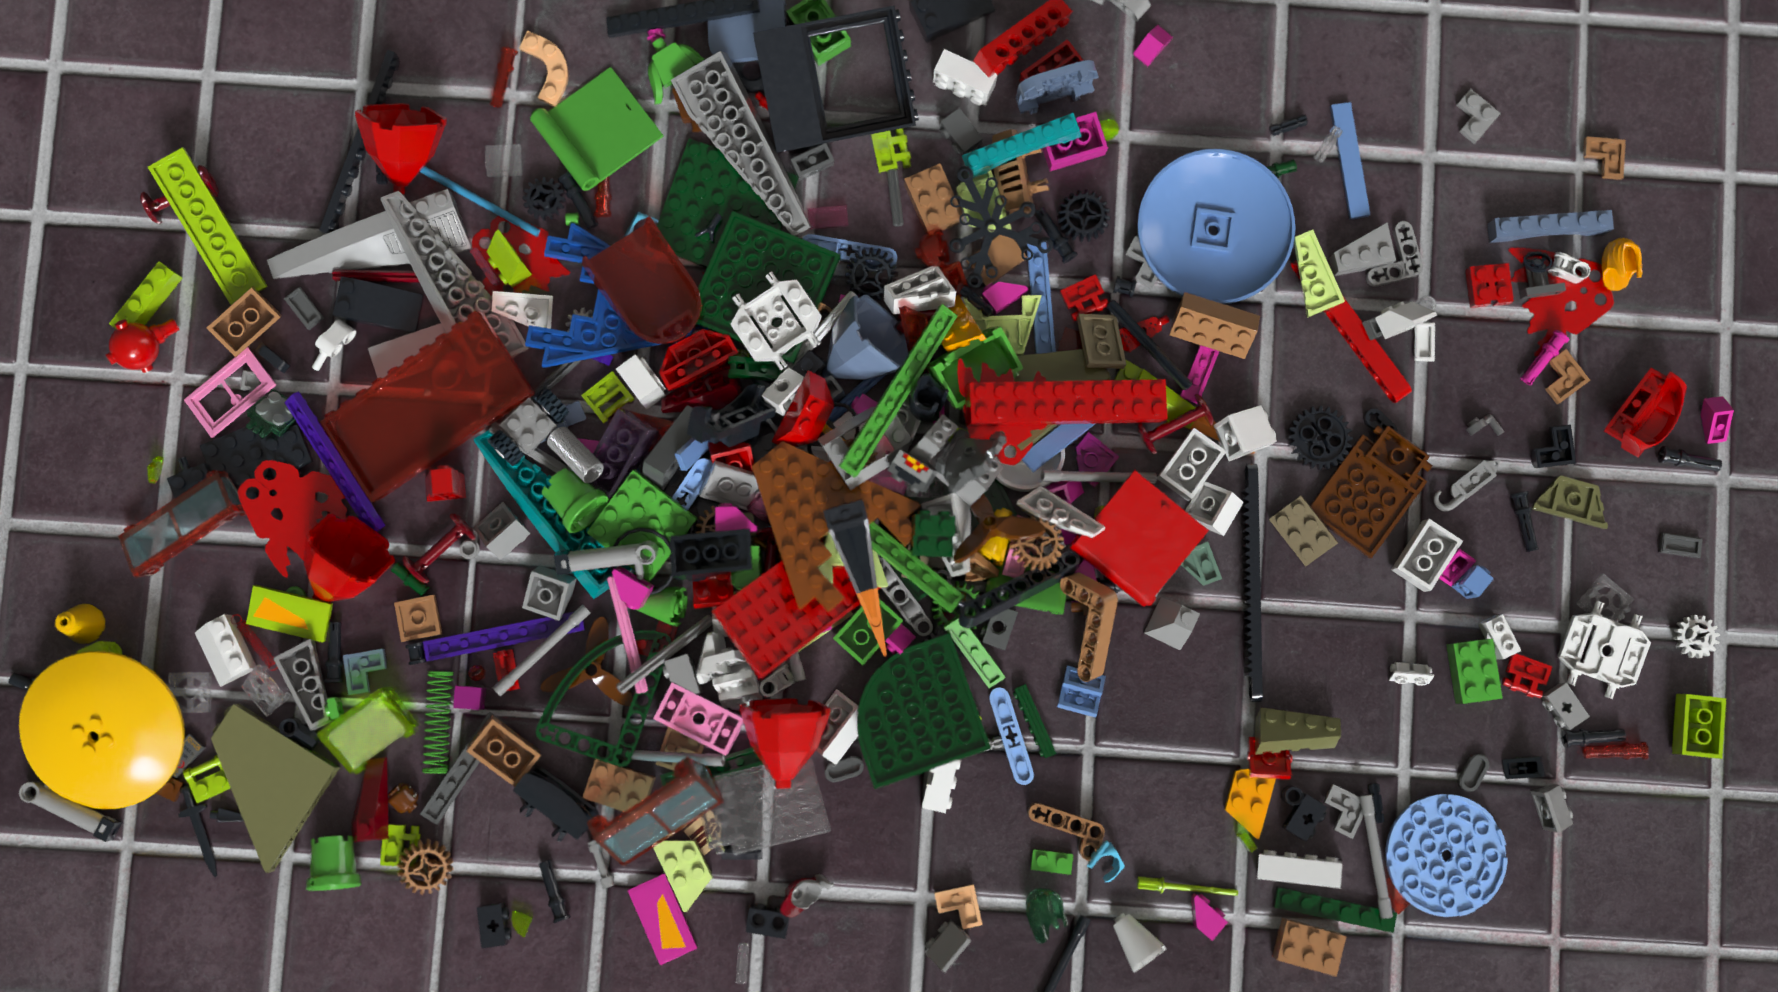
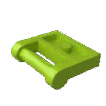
M613 371L581 395L603 423L607 422V418L625 404L635 400ZM621 391L624 395L604 412L599 409Z
M215 755L214 759L192 769L187 768L183 770V775L188 781L197 803H201L231 789L218 755ZM217 765L220 767V771L197 781L196 775Z

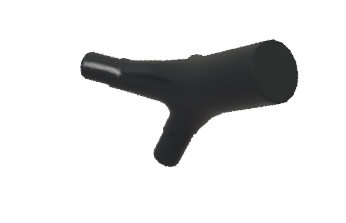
M715 213L710 222L701 231L695 233V236L698 237L709 233L710 241H714V230L722 216Z

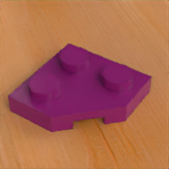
M1089 432L1075 448L1078 471L1108 472L1119 458L1117 454ZM1099 482L1087 483L1090 484L1093 488H1095Z

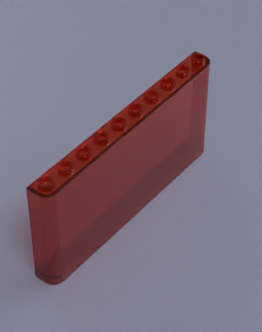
M474 311L470 313L466 321L454 324L450 332L437 336L433 344L421 347L419 349L420 353L404 359V364L388 370L387 376L374 380L371 383V387L358 391L355 394V398L342 402L340 404L341 408L328 412L324 415L325 419L319 422L370 502H376L386 497L535 394L483 312Z

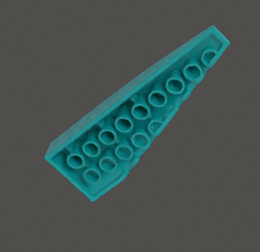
M489 430L474 438V442L501 482L555 553L570 549L572 551L604 548L602 544L587 533L592 524L577 533H569L564 527L562 518L542 494L544 486L549 489L552 485L549 482L552 476H547L541 471L539 466L533 465L526 460L525 456L514 466H511L487 441L493 435ZM622 565V566H621V567L625 568V569L628 570V571L633 570V569H632L631 567H629L628 565ZM610 567L572 572L593 599L609 589L607 578L613 576Z

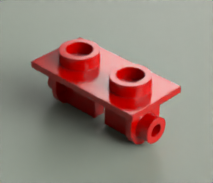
M513 649L493 653L498 682L516 667ZM517 679L507 691L520 689L519 680Z

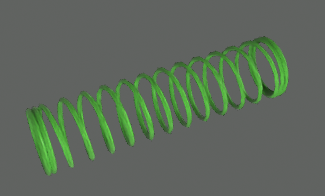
M428 671L427 675L430 677L443 678L448 680H435L427 682L430 685L444 686L447 688H434L426 690L427 692L444 694L446 696L427 697V700L445 702V704L426 705V708L445 711L426 713L425 715L446 719L425 721V723L446 727L425 729L424 731L446 735L424 737V739L446 743L424 745L423 747L446 751L423 753V755L425 756L445 758L440 760H427L423 761V763L440 765L445 767L423 768L422 772L448 773V769H446L448 768V765L433 762L446 761L449 758L446 756L433 754L447 753L449 752V750L446 748L433 746L448 745L450 742L446 740L433 738L448 737L450 736V734L446 732L432 730L449 729L451 726L432 722L449 721L451 720V718L432 714L450 713L451 710L432 706H445L452 704V702L438 700L433 698H446L452 696V694L438 692L434 690L452 689L453 687L450 685L437 684L435 682L453 681V678L444 677L453 676V672Z

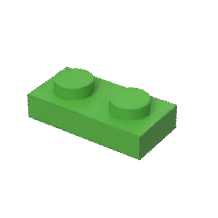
M341 698L326 699V715L330 716L333 720L345 718Z
M1033 849L1030 869L1071 875L1073 854Z

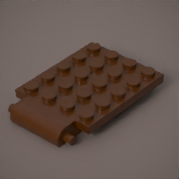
M1378 425L1374 428L1373 432L1378 435L1374 442L1363 434L1349 451V454L1346 455L1310 505L1327 528L1370 559L1375 555L1427 483L1425 479L1418 475V472L1421 468L1428 472L1433 466L1427 462L1430 457L1427 453L1388 425L1384 429Z

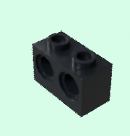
M755 903V906H750L746 933L786 939L790 917H786L781 913V907L775 906V909H769L766 904ZM756 913L762 914L764 922L760 924L755 923L753 915ZM781 917L784 920V925L781 927L775 926L773 919Z

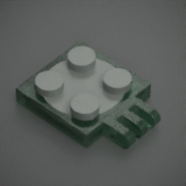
M272 388L247 410L246 416L252 420L248 422L246 428L251 430L254 427L253 432L256 434L261 431L259 436L265 438L270 432L280 437L296 422L284 403L288 398Z

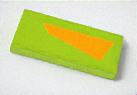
M254 585L246 624L324 643L327 637L328 622L330 621L333 603Z

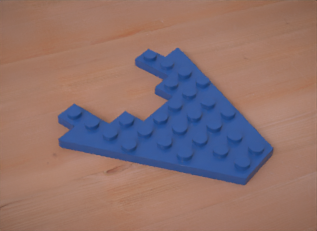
M574 223L570 225L568 239L553 236L547 237L545 257L583 263L580 281L597 284L599 287L593 318L573 314L569 332L529 325L525 346L545 350L542 367L680 341L691 336L693 322L686 320L685 317L694 297Z

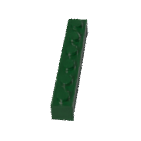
M1026 684L1015 688L1013 695L1019 701L1020 711L1023 710L1025 714L1023 715L1025 722H1028L1030 725L1028 729L1035 737L1033 738L1035 745H1038L1040 748L1038 750L1040 756L1047 758L1056 754Z

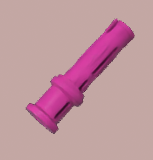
M1554 330V335L1548 343L1543 344V350L1521 376L1520 379L1524 383L1531 386L1553 357L1559 355L1561 347L1570 341L1564 333Z

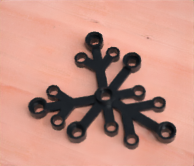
M963 166L958 170V179L961 182H965L974 202L955 195L951 198L950 203L955 208L963 207L980 213L983 220L971 217L968 213H963L959 218L962 225L969 224L981 229L964 238H953L949 243V248L953 253L958 254L964 250L966 245L985 236L980 252L960 260V267L964 270L969 269L972 264L976 263L974 272L967 278L969 287L976 289L982 285L983 277L981 273L984 266L986 268V275L989 278L997 276L998 269L993 265L988 251L992 239L998 235L1015 239L1022 252L1021 257L1026 261L1031 260L1033 257V251L1027 244L1036 246L1041 253H1049L1052 250L1053 241L1049 237L1038 239L1030 236L1041 232L1042 224L1040 222H1033L1031 226L1019 232L1003 227L1021 217H1032L1036 211V207L1032 202L1026 201L1022 203L1019 210L999 219L1007 199L1004 195H998L995 198V208L991 217L988 207L993 191L998 185L997 179L990 177L986 180V190L982 199L972 179L974 176L972 168ZM963 171H967L969 173L968 178L962 177ZM989 180L995 181L994 187L988 185ZM1000 197L1004 199V204L1002 205L997 203V199ZM954 198L960 199L959 205L953 203ZM1026 206L1031 208V212L1028 214L1024 212V207ZM965 215L969 217V222L967 223L962 221V217ZM990 224L995 225V231H990L988 226ZM1034 224H1038L1040 226L1039 231L1033 230L1032 227ZM958 242L960 249H955L953 244ZM1043 242H1047L1049 244V247L1047 249H1043L1041 247V244ZM1029 251L1031 257H1024V252ZM963 260L969 261L968 267L962 265ZM989 269H994L996 274L991 276L988 273ZM973 277L978 279L977 284H972L971 279Z

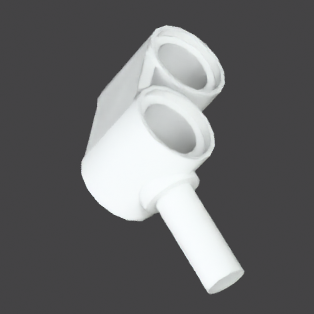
M337 319L317 339L315 346L319 348L320 353L312 368L319 371L327 356L335 357L341 351L343 344L346 345L351 342L356 334V330L343 320Z

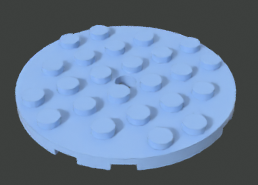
M1436 794L1421 798L1410 804L1399 814L1388 834L1385 858L1392 883L1400 895L1412 906L1435 916H1463L1474 912L1483 904H1487L1499 890L1507 869L1506 842L1501 829H1499L1492 815L1486 809L1465 797ZM1448 849L1451 857L1448 861H1444L1441 852Z

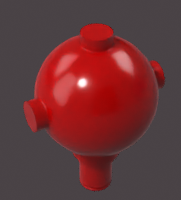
M173 318L162 324H154L150 327L136 322L128 323L126 319L120 320L115 324L117 329L110 336L109 353L105 354L111 365L117 363L123 368L141 370L142 373H146L153 369L152 363L159 354V344L165 342L168 336L180 329Z

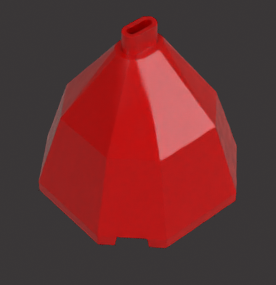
M404 103L363 106V112L361 110L355 111V118L366 151L394 185L393 191H399L402 195L405 194V187L411 183L434 156L446 126L447 118L428 107H421V111L410 110L409 104Z
M327 514L306 535L304 566L314 592L312 598L325 602L350 599L374 584L395 562L394 556L390 555L388 551V540L355 516L339 519L336 518L335 514Z
M796 698L751 700L749 706L746 703L740 704V712L750 745L771 777L775 780V788H791V780L795 778L819 746L830 715V707L815 700H809L808 705L798 704Z

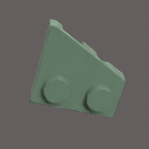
M1208 542L1197 545L1181 564L1203 586L1222 579Z

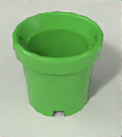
M564 468L557 472L549 480L552 484L549 489L544 486L542 490L543 496L562 518V523L569 533H577L590 526L598 518L609 501L608 496L603 491L595 489L589 483H584L571 468L570 471Z
M343 836L321 837L318 844H316L315 839H311L310 875L306 880L307 891L345 889L361 885V877L357 873L353 836H348V841H345Z

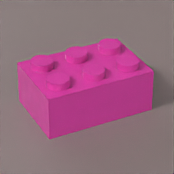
M1096 112L1076 118L1081 133L1080 138L1064 144L1060 143L1042 148L1050 171L1106 154L1108 146Z

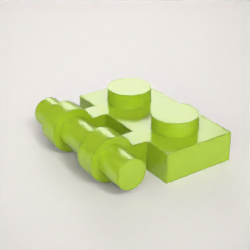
M903 128L896 129L897 136L891 137L890 131L871 134L879 173L890 169H898L897 161H902L904 168L911 167V154L907 149L906 143L908 140L907 135H904ZM899 144L900 153L895 154L893 145Z
M388 824L389 839L382 840L380 865L397 866V863L402 862L399 856L406 855L403 852L404 840H410V844L414 843L415 846H418V840L421 837L419 826L412 825L411 833H405L406 825ZM419 855L415 856L411 860L409 867L412 866V864L416 863V859H419Z

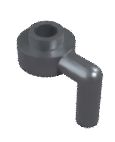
M1491 414L1486 415L1481 420L1476 417L1467 424L1469 428L1466 429L1470 436H1472L1489 424L1497 436L1505 432Z

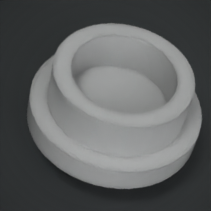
M468 539L461 543L459 551L462 557L474 559L478 556L480 547L476 541Z

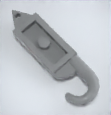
M1483 460L1454 482L1450 487V492L1454 499L1447 504L1440 503L1439 495L1441 491L1438 490L1434 495L1435 506L1442 511H1450L1497 476L1496 471L1500 460Z

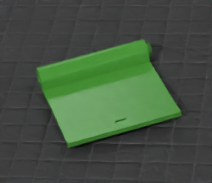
M611 67L550 111H547L545 108L535 109L530 118L532 124L584 191L590 190L664 137Z

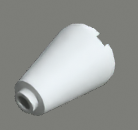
M1122 913L1114 919L1116 923L1113 927L1134 973L1167 949L1163 943L1130 914L1125 915Z

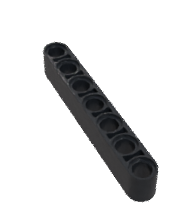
M1066 551L1060 557H1056L1057 562L1055 564L1051 563L1050 568L1044 565L1043 570H1039L1036 567L1034 570H1029L965 603L960 610L959 624L967 629L973 628L1059 583L1062 578L1076 573L1080 561L1079 555L1074 551Z

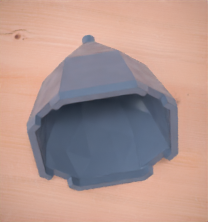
M863 295L860 298L853 296L832 328L826 367L822 370V377L826 378L832 375L838 379L867 380L896 372L910 353L909 339L906 334L900 335L895 327L898 323L896 318L868 295Z

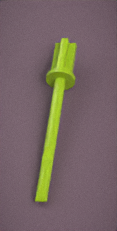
M1138 877L1137 881L1138 889L1155 890L1163 893L1165 888L1238 896V890L1167 883L1164 877L1160 879Z

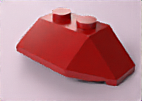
M702 329L668 347L659 374L668 391L690 384L728 362V357L736 356L739 353L729 335Z
M809 370L807 371L771 442L778 445L783 441L794 447H800L818 440L835 407L825 378Z

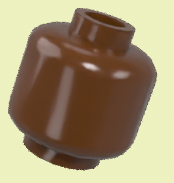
M407 783L397 784L388 793V802L398 813L406 811L410 813L418 806L416 801L419 795Z

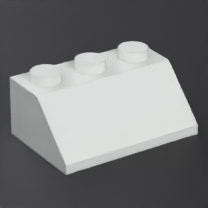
M227 614L206 623L195 632L220 687L258 669L242 634L236 628L237 624L231 622L233 615Z
M837 689L825 704L830 707V715L819 746L816 751L835 765L858 736L857 716L859 707Z

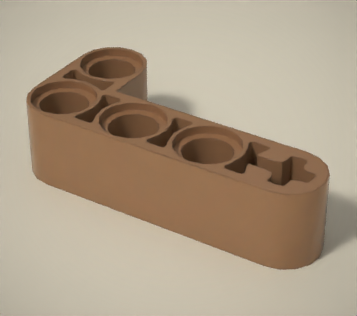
M1041 803L1029 805L1027 814L1031 820L1082 837L1078 851L1085 860L1090 861L1092 859L1091 855L1085 856L1083 853L1086 846L1091 845L1093 852L1101 847L1105 833L1101 824ZM1039 807L1041 812L1047 814L1046 821H1043L1045 817L1037 815L1035 818L1032 810H1036ZM1055 813L1061 815V821L1058 824L1051 822V816ZM1075 819L1080 821L1078 830L1070 828V823ZM1098 826L1099 834L1092 837L1089 833L1090 828Z

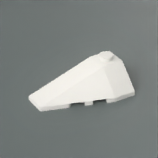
M1042 486L1017 501V505L1029 516H1034L1035 520L1042 518V522L1049 521V525L1056 524V527L1093 538L1105 528V526Z
M951 493L921 505L923 509L930 511V515H938V511L950 512V516H955L954 556L959 545L970 535L971 513L969 505L956 493ZM942 557L951 577L970 572V558L961 563H954L953 557Z

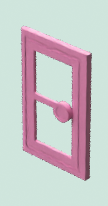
M247 347L187 396L184 401L210 437L213 438L277 384L250 348ZM247 363L261 384L243 398L239 394H234L224 380L243 364ZM221 383L231 396V403L235 406L214 422L200 403V400Z

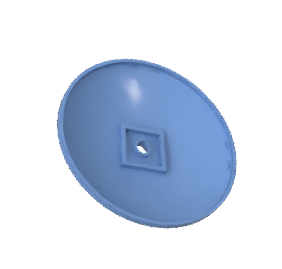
M1206 149L1177 158L1155 176L1140 204L1137 222L1138 239L1148 266L1166 287L1182 297L1184 292L1221 304H1229L1256 295L1270 285L1280 274L1293 248L1295 217L1285 188L1266 166L1239 152L1224 149ZM1208 227H1217L1218 234L1211 235L1208 232Z

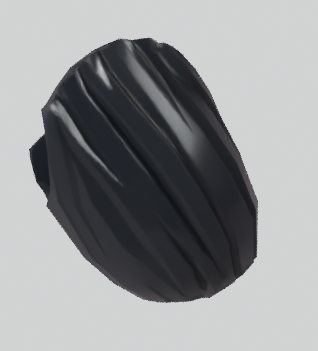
M929 373L922 375L910 394V412L917 420L925 422L937 421L939 419V412L945 405L949 390L942 388Z

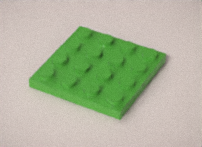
M634 469L587 533L604 547H613L617 538L626 531L640 527L654 529L664 535L670 542V536L686 535L698 518ZM640 531L629 534L620 541L618 546L638 544L647 540L655 542L658 546V554L651 564L643 565L644 578L650 582L670 557V549L663 539L653 533ZM642 549L645 556H652L649 549ZM635 564L628 565L635 570Z

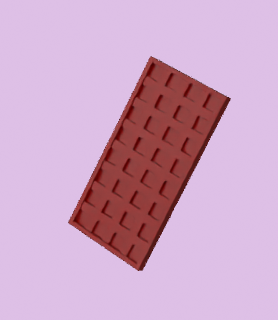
M783 561L777 563L712 611L759 679L763 678L860 604L844 566H832V585L840 592L844 599L829 612L816 598H813L801 610L798 608Z

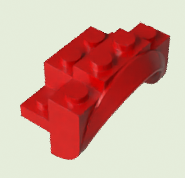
M1650 368L1606 426L1604 432L1621 441L1622 449L1639 458L1645 449L1662 442L1674 428L1683 408L1687 385L1671 371L1666 376Z

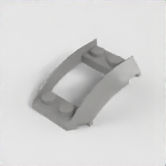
M871 407L854 416L818 439L850 491L888 468L900 449L908 451L913 440L897 415L884 433L894 451L861 470L855 478L838 466L848 451V447L841 437L865 423L875 407Z

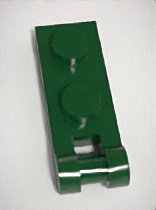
M741 356L728 357V365H730L728 378L730 379L744 378L775 382L778 376L783 373V369L780 370L775 361H755L753 358ZM738 365H742L743 369H738Z

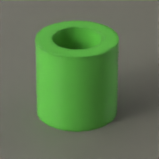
M566 213V225H571V223L579 225V213Z

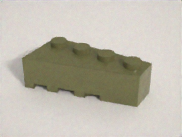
M1260 708L1255 719V754H1262L1268 751L1279 753L1281 750L1299 751L1305 748H1309V750L1335 748L1341 737L1340 718Z

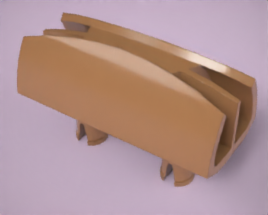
M1009 129L992 136V144L1019 134V132ZM1042 149L1021 155L994 168L999 194L1006 197L1007 203L1004 207L1010 214L1019 210L1021 204L1026 201L1033 203L1032 196L1034 193L1050 190L1048 185H1044L1048 183L1047 178L1030 182L1027 173L1026 156L1042 153ZM1029 206L1024 207V212H1031V208Z

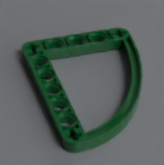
M646 630L633 631L635 641L654 640L646 662L658 653L653 652L655 648L659 650L660 644L657 643L658 639L662 640L663 637H666V641L669 642L668 645L672 642L670 636L665 633ZM622 635L603 642L586 654L560 682L542 713L536 728V736L542 741L619 767L629 765L665 663L663 662L648 674L653 675L655 678L654 685L647 686L648 691L643 693L635 692L616 746L550 724L560 701L576 678L598 657L624 644ZM640 694L648 696V703L644 706L637 703V697ZM634 713L641 715L642 720L638 725H633L630 721V717ZM548 726V730L554 733L555 729H559L555 735V742L552 741L554 736L546 735L545 738L542 737L541 728L545 729ZM564 732L570 735V741L567 744H562L559 741L560 734ZM628 732L633 733L635 736L632 744H626L623 740L624 735ZM581 739H587L590 743L589 748L585 751L580 750L578 747ZM621 744L625 747H632L631 752L626 751L625 756L628 757V760L623 761L622 764L619 763L620 759L617 758V755L622 754L624 750L620 749ZM602 745L607 746L609 749L606 757L598 755L597 750Z

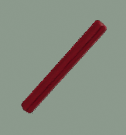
M332 271V279L334 281H340L342 276L367 282H419L414 271Z

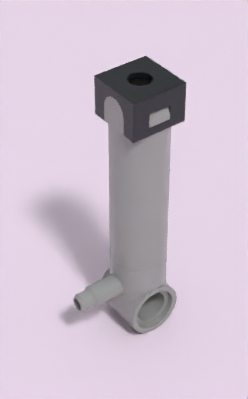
M647 540L630 545L572 551L571 549L557 551L554 555L557 575L571 574L573 571L635 564L637 578L642 580L644 579L643 565L651 564L658 554V546L655 542ZM642 549H649L652 556H645Z
M40 781L25 783L19 791V796L24 802H31L93 833L94 837L104 842L113 841L123 823L112 816H105L95 810L61 797ZM33 787L36 789L35 796L31 794V790Z

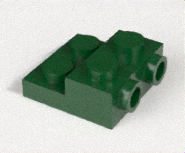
M918 511V514L912 515L911 556L953 557L955 516H950V512L938 511V515H930V511Z

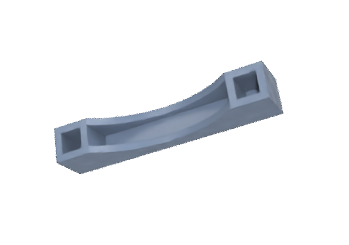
M1612 210L1495 218L1487 224L1489 243L1509 242L1548 235H1605L1614 229Z

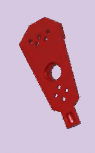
M1165 315L1159 319L1152 317L1137 324L1141 328H1145L1146 334L1151 338L1162 330V326L1170 322V320ZM1125 327L1119 329L1120 336H1123L1121 341L1124 351L1130 353L1141 345Z

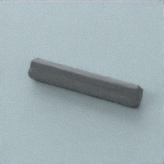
M890 169L887 171L892 221L893 226L898 227L903 226L897 169Z

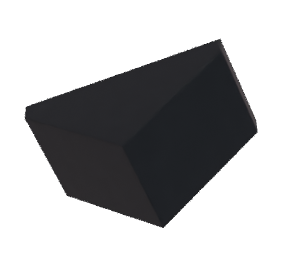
M1530 755L1502 759L1505 779L1545 777L1542 756Z

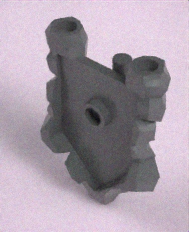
M958 429L953 434V439H951L944 456L938 458L935 467L938 473L944 474V479L949 484V491L956 493L969 481L986 475L991 469L990 459L995 454H998L1002 450V446L1007 442L1006 435L1001 431H996L990 436L989 440L972 439L966 430Z

